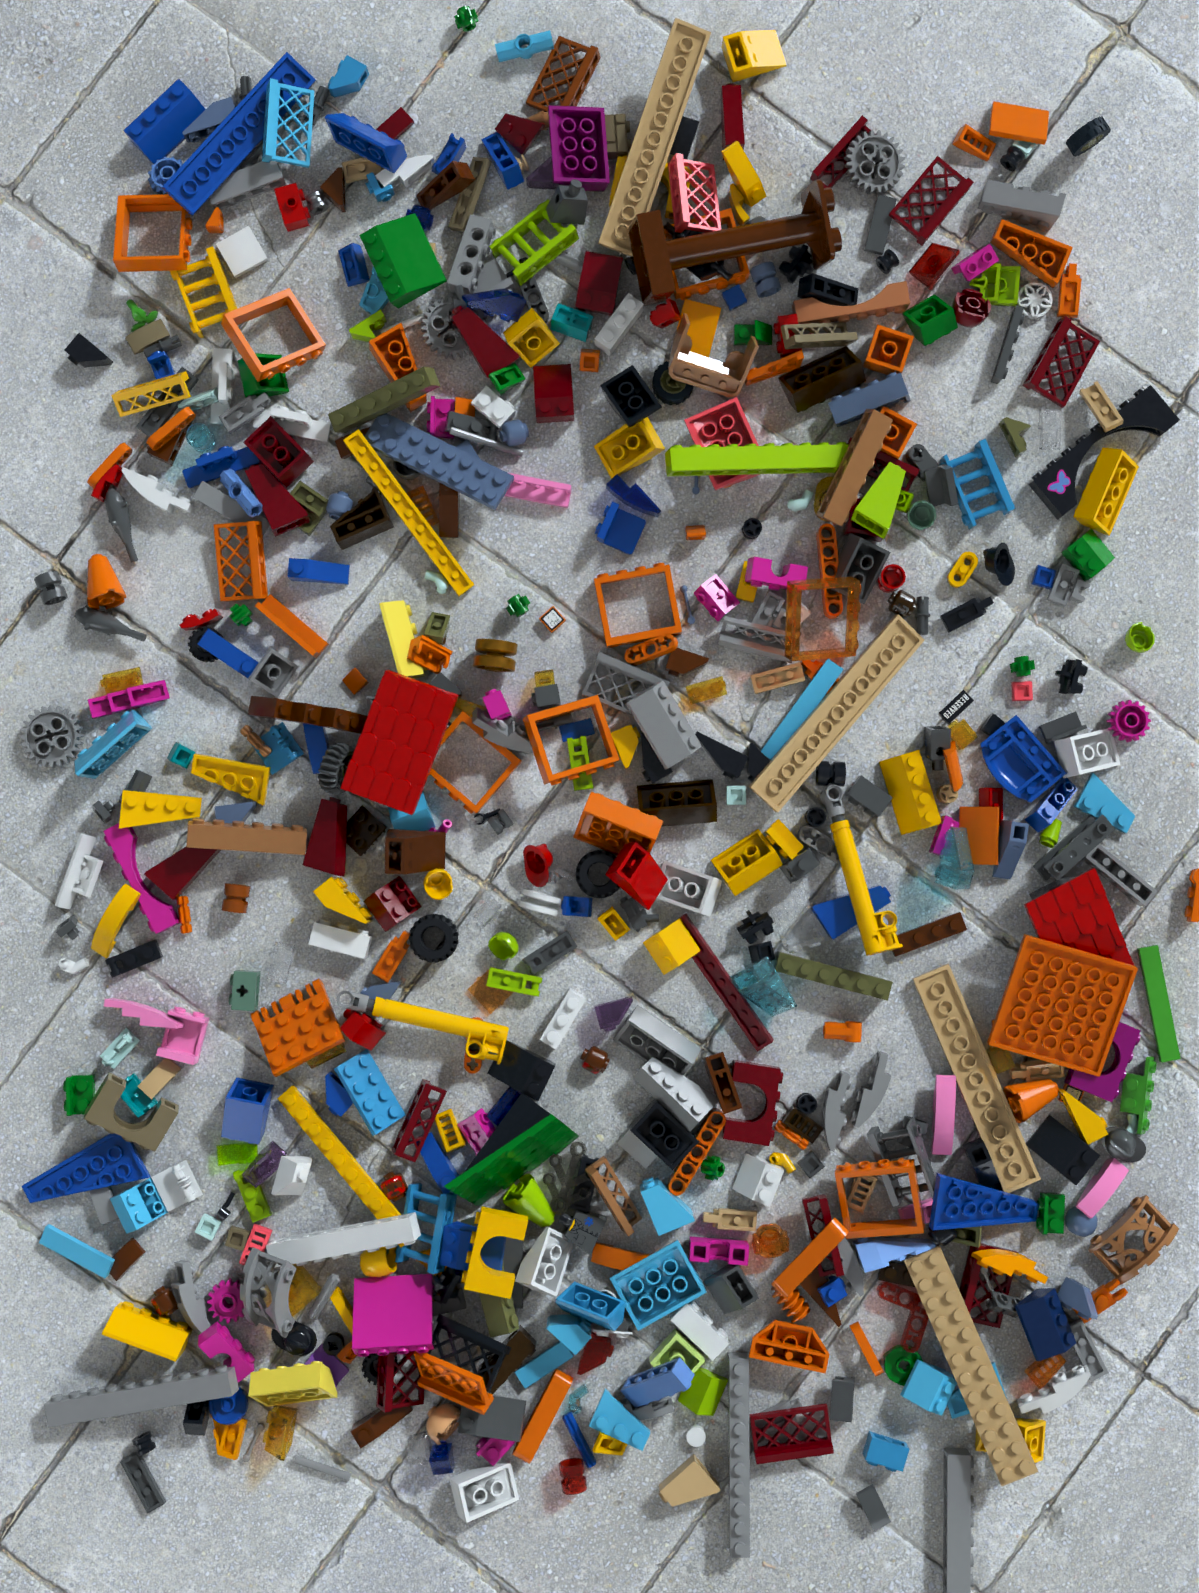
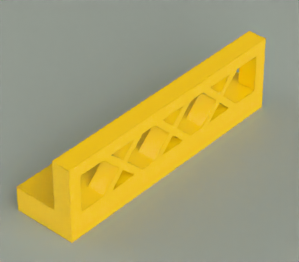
M187 371L118 390L111 396L120 417L191 397L185 383L189 377ZM180 384L184 394L178 396L171 392L173 386ZM157 390L167 394L164 400L161 401L154 397ZM139 395L149 398L147 405L137 402ZM126 400L132 403L130 410L124 411L120 401Z

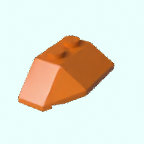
M773 1320L752 1337L749 1358L825 1374L830 1355L813 1327Z

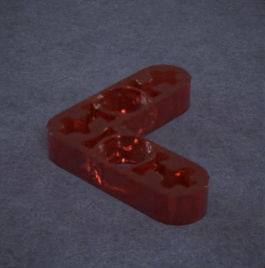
M880 1283L877 1287L879 1298L910 1310L900 1344L906 1352L914 1353L918 1351L929 1319L925 1309H922L920 1313L924 1315V1318L914 1315L915 1312L919 1313L921 1309L918 1306V1303L922 1302L919 1295L892 1283ZM889 1286V1291L896 1292L895 1301L893 1300V1295L886 1294L884 1296L882 1288ZM904 1292L909 1296V1301L906 1304H902L899 1299L900 1295ZM914 1319H919L921 1322V1327L918 1330L912 1328L911 1324ZM911 1331L918 1334V1337L913 1336L912 1342L915 1345L914 1347L910 1346L908 1349L909 1345L906 1344V1341L911 1340L912 1335L908 1334Z

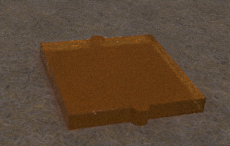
M488 970L481 977H477V981L468 990L491 1014L499 1005H503L504 1001L513 992L486 986Z

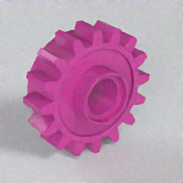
M1131 700L1118 702V706H1112L1114 712H1108V715L1111 716V719L1106 720L1107 723H1111L1108 730H1114L1112 736L1119 735V741L1124 739L1126 742H1131L1132 739L1137 741L1139 736L1143 737L1146 735L1145 730L1150 729L1147 726L1148 722H1151L1148 719L1150 713L1144 710V705L1139 706V701L1133 703ZM1127 716L1132 720L1131 725H1128L1126 722Z
M229 1278L226 1283L224 1280H221L219 1285L215 1284L213 1286L214 1291H210L208 1294L212 1298L207 1300V1303L212 1305L208 1311L215 1312L212 1317L219 1316V1322L226 1319L227 1324L231 1322L232 1318L235 1322L239 1320V1316L243 1318L242 1308H244L243 1301L240 1300L239 1280L232 1282V1279ZM225 1297H230L233 1300V1304H228Z

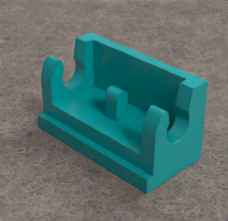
M558 303L551 319L550 330L586 342L594 316Z
M133 1073L125 1079L126 1088L120 1097L134 1114L140 1118L157 1105L158 1101L155 1097L151 1100L137 1087L141 1080Z

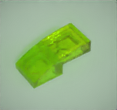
M233 1143L216 1145L218 1166L258 1162L257 1144Z

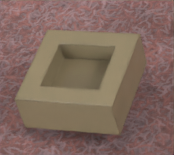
M232 1225L225 1246L243 1251L250 1231Z

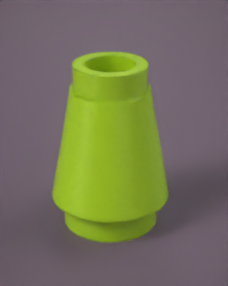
M1055 819L1051 825L1046 827L1039 836V843L1053 848L1058 843L1062 822Z

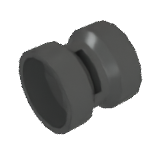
M503 809L495 817L487 819L497 835L501 834L504 828L513 825V822Z

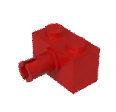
M350 1009L344 1011L343 1016L347 1020L340 1027V1030L351 1041L372 1050L386 1034L381 1028L383 1026L382 1023L376 1018L372 1020L366 1013L360 1014Z

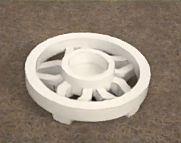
M1032 282L1020 289L1018 305L1024 308L1029 307L1030 311L1028 313L1023 309L1022 314H1025V317L1031 319L1040 318L1050 310L1053 299L1046 285ZM1041 289L1044 290L1043 293L1040 295L1039 291ZM1024 291L1026 297L1020 300L1021 293ZM1040 308H1047L1044 312L1038 314Z

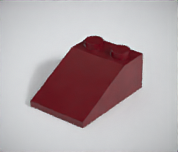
M589 251L585 252L575 305L577 310L612 316L616 304L623 257Z
M571 364L533 366L537 423L574 421Z
M271 416L243 442L286 488L314 462Z

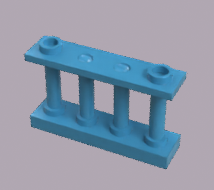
M986 438L978 441L974 451L950 461L948 456L944 455L939 463V466L946 464L953 468L975 458L981 460L983 465L981 469L959 478L956 477L953 470L958 505L963 514L961 518L963 524L968 526L969 530L977 525L975 520L998 510L1006 515L1015 509ZM981 476L988 477L989 486L964 496L960 485ZM990 493L995 494L998 500L995 504L974 513L971 512L968 502Z
M421 1183L409 1184L406 1191L403 1214L416 1212L418 1220L434 1224L433 1236L421 1232V1236L417 1238V1240L430 1243L431 1252L430 1255L411 1250L412 1244L404 1245L402 1248L398 1245L395 1262L400 1263L412 1258L427 1263L428 1273L444 1272L445 1266L439 1264L443 1231L445 1225L453 1223L457 1194L449 1192L440 1194V1197L421 1192ZM419 1200L438 1205L437 1217L419 1212Z

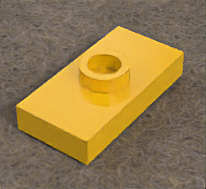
M744 561L735 597L739 600L754 603L757 587L751 586L749 582H745L747 561Z

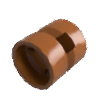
M225 883L224 894L226 898L223 899L221 910L247 913L248 902L246 898L249 897L250 886Z

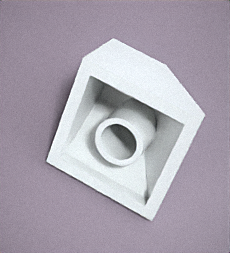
M281 1156L271 1194L302 1195L312 1157Z

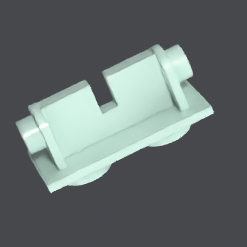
M125 1028L100 1055L103 1059L101 1062L105 1066L110 1065L115 1069L140 1040L129 1029Z

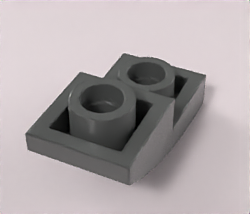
M873 1484L856 1493L860 1505L874 1531L891 1523Z

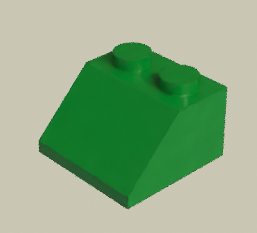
M935 294L902 313L913 335L924 346L932 344L935 340L950 334L951 331L958 328L954 309Z
M255 353L262 365L282 358V355ZM243 358L237 361L245 398L254 395L258 397L264 392L269 397L289 392L285 373L279 372L269 380L266 378L257 382Z
M1092 528L1061 552L1073 568L1080 570L1079 575L1084 581L1091 579L1115 558Z

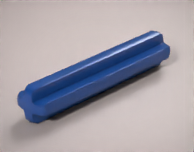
M572 1412L564 1414L563 1421L587 1468L596 1465V1459Z

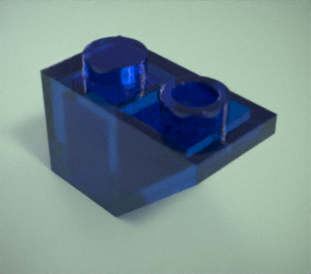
M440 1441V1445L435 1444L432 1446L429 1463L433 1475L453 1473L455 1465L452 1443Z

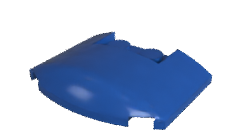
M1017 715L980 744L983 759L992 776L1009 793L1027 800L1026 802L1031 803L1067 774Z

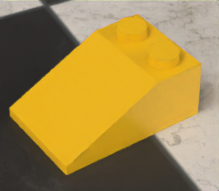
M648 417L630 428L626 424L594 446L611 479L641 465L665 450Z

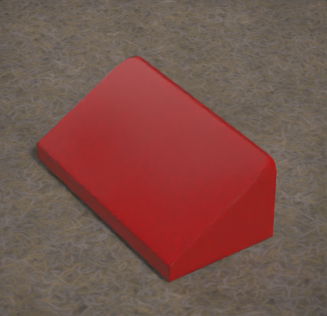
M979 788V807H999V826L1000 820H1003V788Z

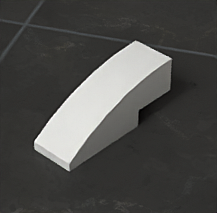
M422 155L407 158L395 173L384 169L376 174L375 177L381 188L392 185L394 189L401 183L405 188H408L432 168L435 163L434 157L432 155Z

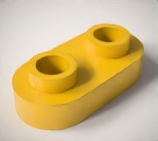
M973 552L961 554L948 573L947 581L952 587L959 588L963 586L978 564V558ZM964 560H969L970 565H965ZM954 575H958L960 580L955 581Z

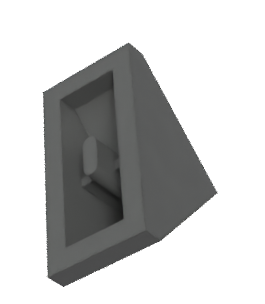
M441 672L430 683L432 686L462 696V691Z

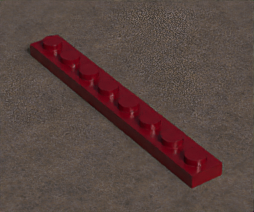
M686 913L679 917L701 950L692 959L753 1047L758 1052L771 1044L774 1039Z

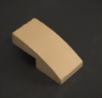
M164 1058L137 1087L152 1100L176 1076L181 1068L173 1060Z

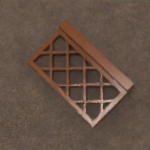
M559 36L526 104L544 112L548 111L547 106L557 100H560V106L577 107L601 58L598 47L591 45L589 48ZM561 44H565L570 48L569 51L561 54L558 51ZM580 51L586 53L584 58L576 61L575 53ZM572 55L574 62L564 66L561 59ZM560 60L562 67L551 71V64ZM576 66V74L568 77L566 70ZM564 71L566 78L555 82L553 75ZM551 77L553 84L543 87V80ZM568 83V90L559 94L557 87ZM555 88L558 95L547 99L545 92ZM543 93L544 101L539 103L533 101L535 96Z

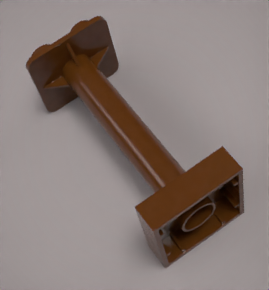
M821 179L813 181L801 193V214L668 241L665 238L660 210L637 214L627 230L642 303L644 306L665 302L676 291L672 270L805 243L810 247L814 269L819 270L835 259V252H839L842 249L839 228H831L828 212H833L835 209L834 194L831 187L824 188Z

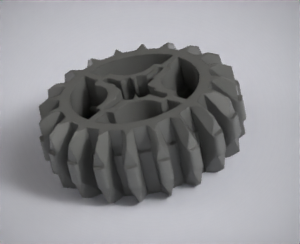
M334 743L330 745L329 750H326L325 756H322L323 760L318 770V778L321 789L327 791V793L342 794L345 792V790L340 788L355 751L352 746L345 743Z

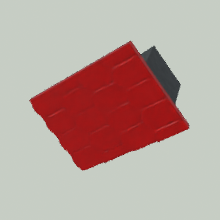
M386 670L375 699L372 702L340 789L413 815L459 695Z
M1095 868L1077 877H1061L1058 881L1055 880L1029 894L1032 900L1025 903L1024 906L1038 938L1134 966Z

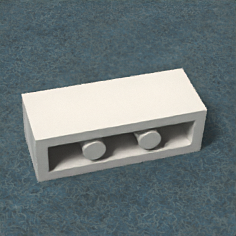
M628 293L595 337V346L608 356H611L642 314L644 304Z
M320 919V922H314L309 945L362 959L367 958L373 937L368 935L369 931L363 929L353 931L350 930V926L344 924L334 926L331 925L332 921Z
M569 988L539 1040L557 1049L586 1001V997Z
M694 1301L673 1311L670 1314V1320L712 1361L729 1344L727 1333L720 1327L717 1329L713 1325L714 1321L707 1314L703 1315L699 1312L700 1308Z

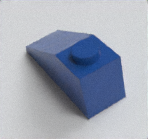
M495 132L481 139L507 190L523 183L524 178L519 163L501 135Z
M289 558L288 578L291 581L349 584L350 565Z
M209 628L197 643L246 678H249L259 663Z
M430 1132L420 1153L442 1193H449L450 1190L444 1186L457 1178L459 1174L433 1133Z

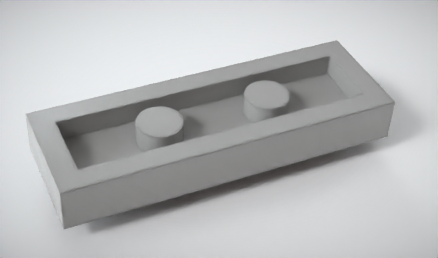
M1079 1318L1070 1323V1328L1076 1340V1344L1072 1347L1082 1366L1087 1365L1091 1374L1089 1380L1092 1382L1108 1374L1109 1372L1082 1320Z

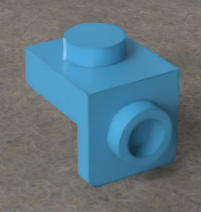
M373 172L366 175L368 182L365 183L370 194L374 193L377 202H386L395 195L392 185L381 189Z

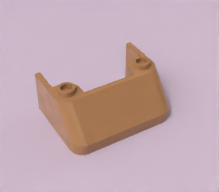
M683 313L672 344L668 366L670 377L726 397H736L741 392L759 348L755 337H750L744 353L733 351L727 355L725 362H721L690 351L692 340L687 335L690 321L688 315Z

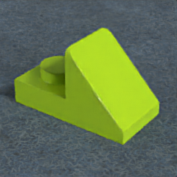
M380 309L349 329V332L353 339L369 342L375 338L372 331L381 329L387 320Z

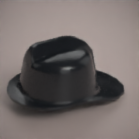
M1000 543L997 547L985 549L983 555L986 570L996 574L1002 585L1009 586L1014 580L1015 566L1007 544Z
M297 1321L294 1322L292 1330L286 1338L282 1337L277 1330L272 1329L274 1343L292 1355H308L316 1347L317 1337L313 1329Z

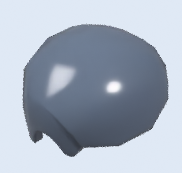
M1076 1206L1069 1209L1065 1216V1224L1068 1230L1077 1236H1089L1097 1228V1216L1095 1215L1090 1219Z

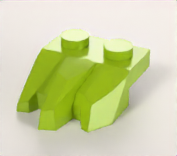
M995 263L980 273L982 275L981 278H974L969 284L971 287L980 289V292L983 294L982 298L985 301L988 299L992 305L1016 306L1018 305L1021 266H1001V263Z

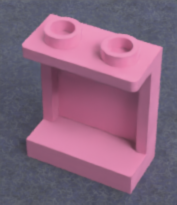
M175 1006L174 1009L168 1010L167 1014L184 1023V1027L165 1029L162 1044L157 1049L156 1056L195 1065L199 1061L209 1018L204 1017L205 1014L202 1012L193 1011L192 1014L186 1012L185 1008Z

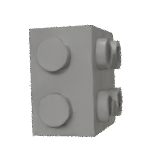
M495 259L484 264L483 273H480L478 277V288L473 292V296L479 306L489 308L500 299L510 296L515 291L513 281L510 277H506Z

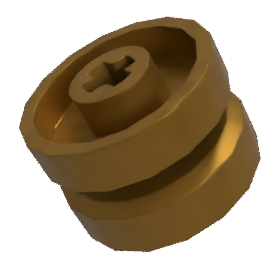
M476 639L475 650L483 654L474 656L473 667L492 672H515L516 662L508 657L517 655L518 645L503 640Z

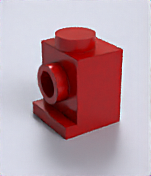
M671 299L666 300L667 304H659L655 307V310L651 311L649 317L654 326L663 329L682 319L676 302Z

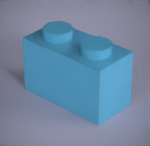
M869 1431L862 1454L870 1465L878 1466L879 1464L892 1472L897 1470L903 1472L909 1447L906 1442Z

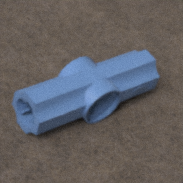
M228 469L220 474V482L228 490L229 496L238 502L248 516L252 518L259 516L263 511V505L255 497L253 489L247 487L234 470Z

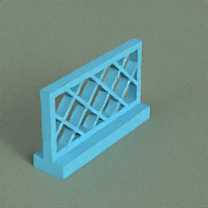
M270 78L266 88L263 162L270 163V161L309 168L314 90L278 83V80ZM280 90L288 91L291 98L285 102L280 96ZM301 94L309 96V103L305 106L297 98ZM293 100L301 108L295 113L287 105ZM283 107L290 114V117L285 121L279 115V110ZM302 111L308 117V121L303 125L296 117ZM291 119L299 126L294 132L286 124ZM282 126L289 134L283 140L277 133V130ZM301 130L307 136V140L302 144L295 136ZM291 137L298 145L293 151L285 144ZM280 145L288 153L285 157L276 156V148ZM301 149L306 155L305 161L298 160L294 153Z

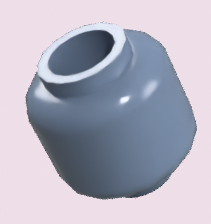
M516 419L505 422L502 425V430L499 431V436L502 442H505L509 447L525 443L526 438L529 437V431L525 422L522 423L521 420Z
M338 491L329 496L326 512L330 518L337 520L345 512L352 509L353 500L348 497V493Z

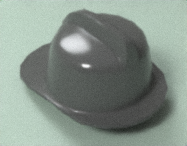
M1108 1127L1106 1129L1108 1135L1101 1138L1103 1147L1116 1159L1133 1163L1141 1160L1146 1154L1145 1143L1122 1127Z

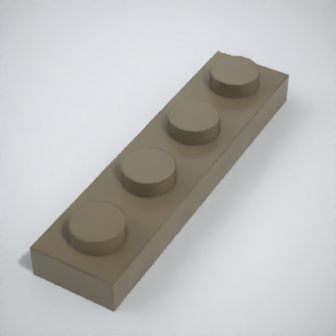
M472 158L469 168L475 180L459 194L448 228L452 231L464 232L470 214L473 215L492 163L488 158Z

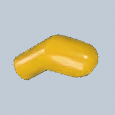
M774 1152L769 1156L770 1163L783 1166L788 1175L796 1170L786 1154Z

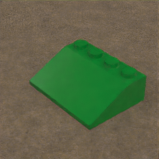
M416 213L376 225L359 235L390 303L396 308H401L447 282Z

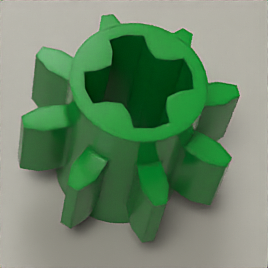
M469 6L459 8L456 12L457 15L454 16L457 28H462L465 32L473 30L476 27V22H478L476 10H470Z
M516 594L507 601L509 605L506 609L510 616L516 615L518 618L529 611L528 605L530 601L526 596L521 597L520 594Z
M236 603L230 608L232 614L229 617L237 626L241 624L247 626L253 621L250 618L253 613L244 603L241 606Z
M1029 656L1015 657L1014 663L1010 664L1011 673L1015 672L1016 677L1031 675V670L1035 669L1034 660L1030 661Z
M707 1156V1159L703 1160L701 1172L706 1174L705 1179L713 1181L723 1176L725 1165L720 1162V1157Z

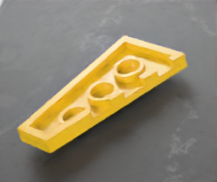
M202 754L193 755L192 774L221 785L227 790L241 794V796L247 799L250 798L258 804L265 805L271 767Z
M123 790L119 828L200 817L202 798Z

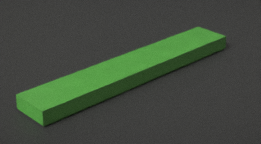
M1158 945L1137 948L1159 1061L1167 1062L1181 1059Z

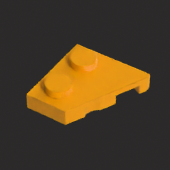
M242 1418L236 1424L231 1425L220 1424L213 1419V1434L216 1439L217 1455L233 1460L238 1459L247 1419Z

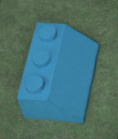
M573 1282L556 1298L555 1303L562 1311L570 1313L572 1316L580 1317L607 1330L615 1331L623 1323L626 1301Z

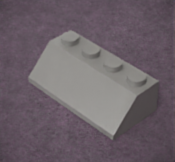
M663 680L648 687L626 703L665 770L692 755L702 747Z
M639 1005L635 1007L613 1039L647 1063L652 1057H655L682 1075L693 1065L701 1050L700 1047Z

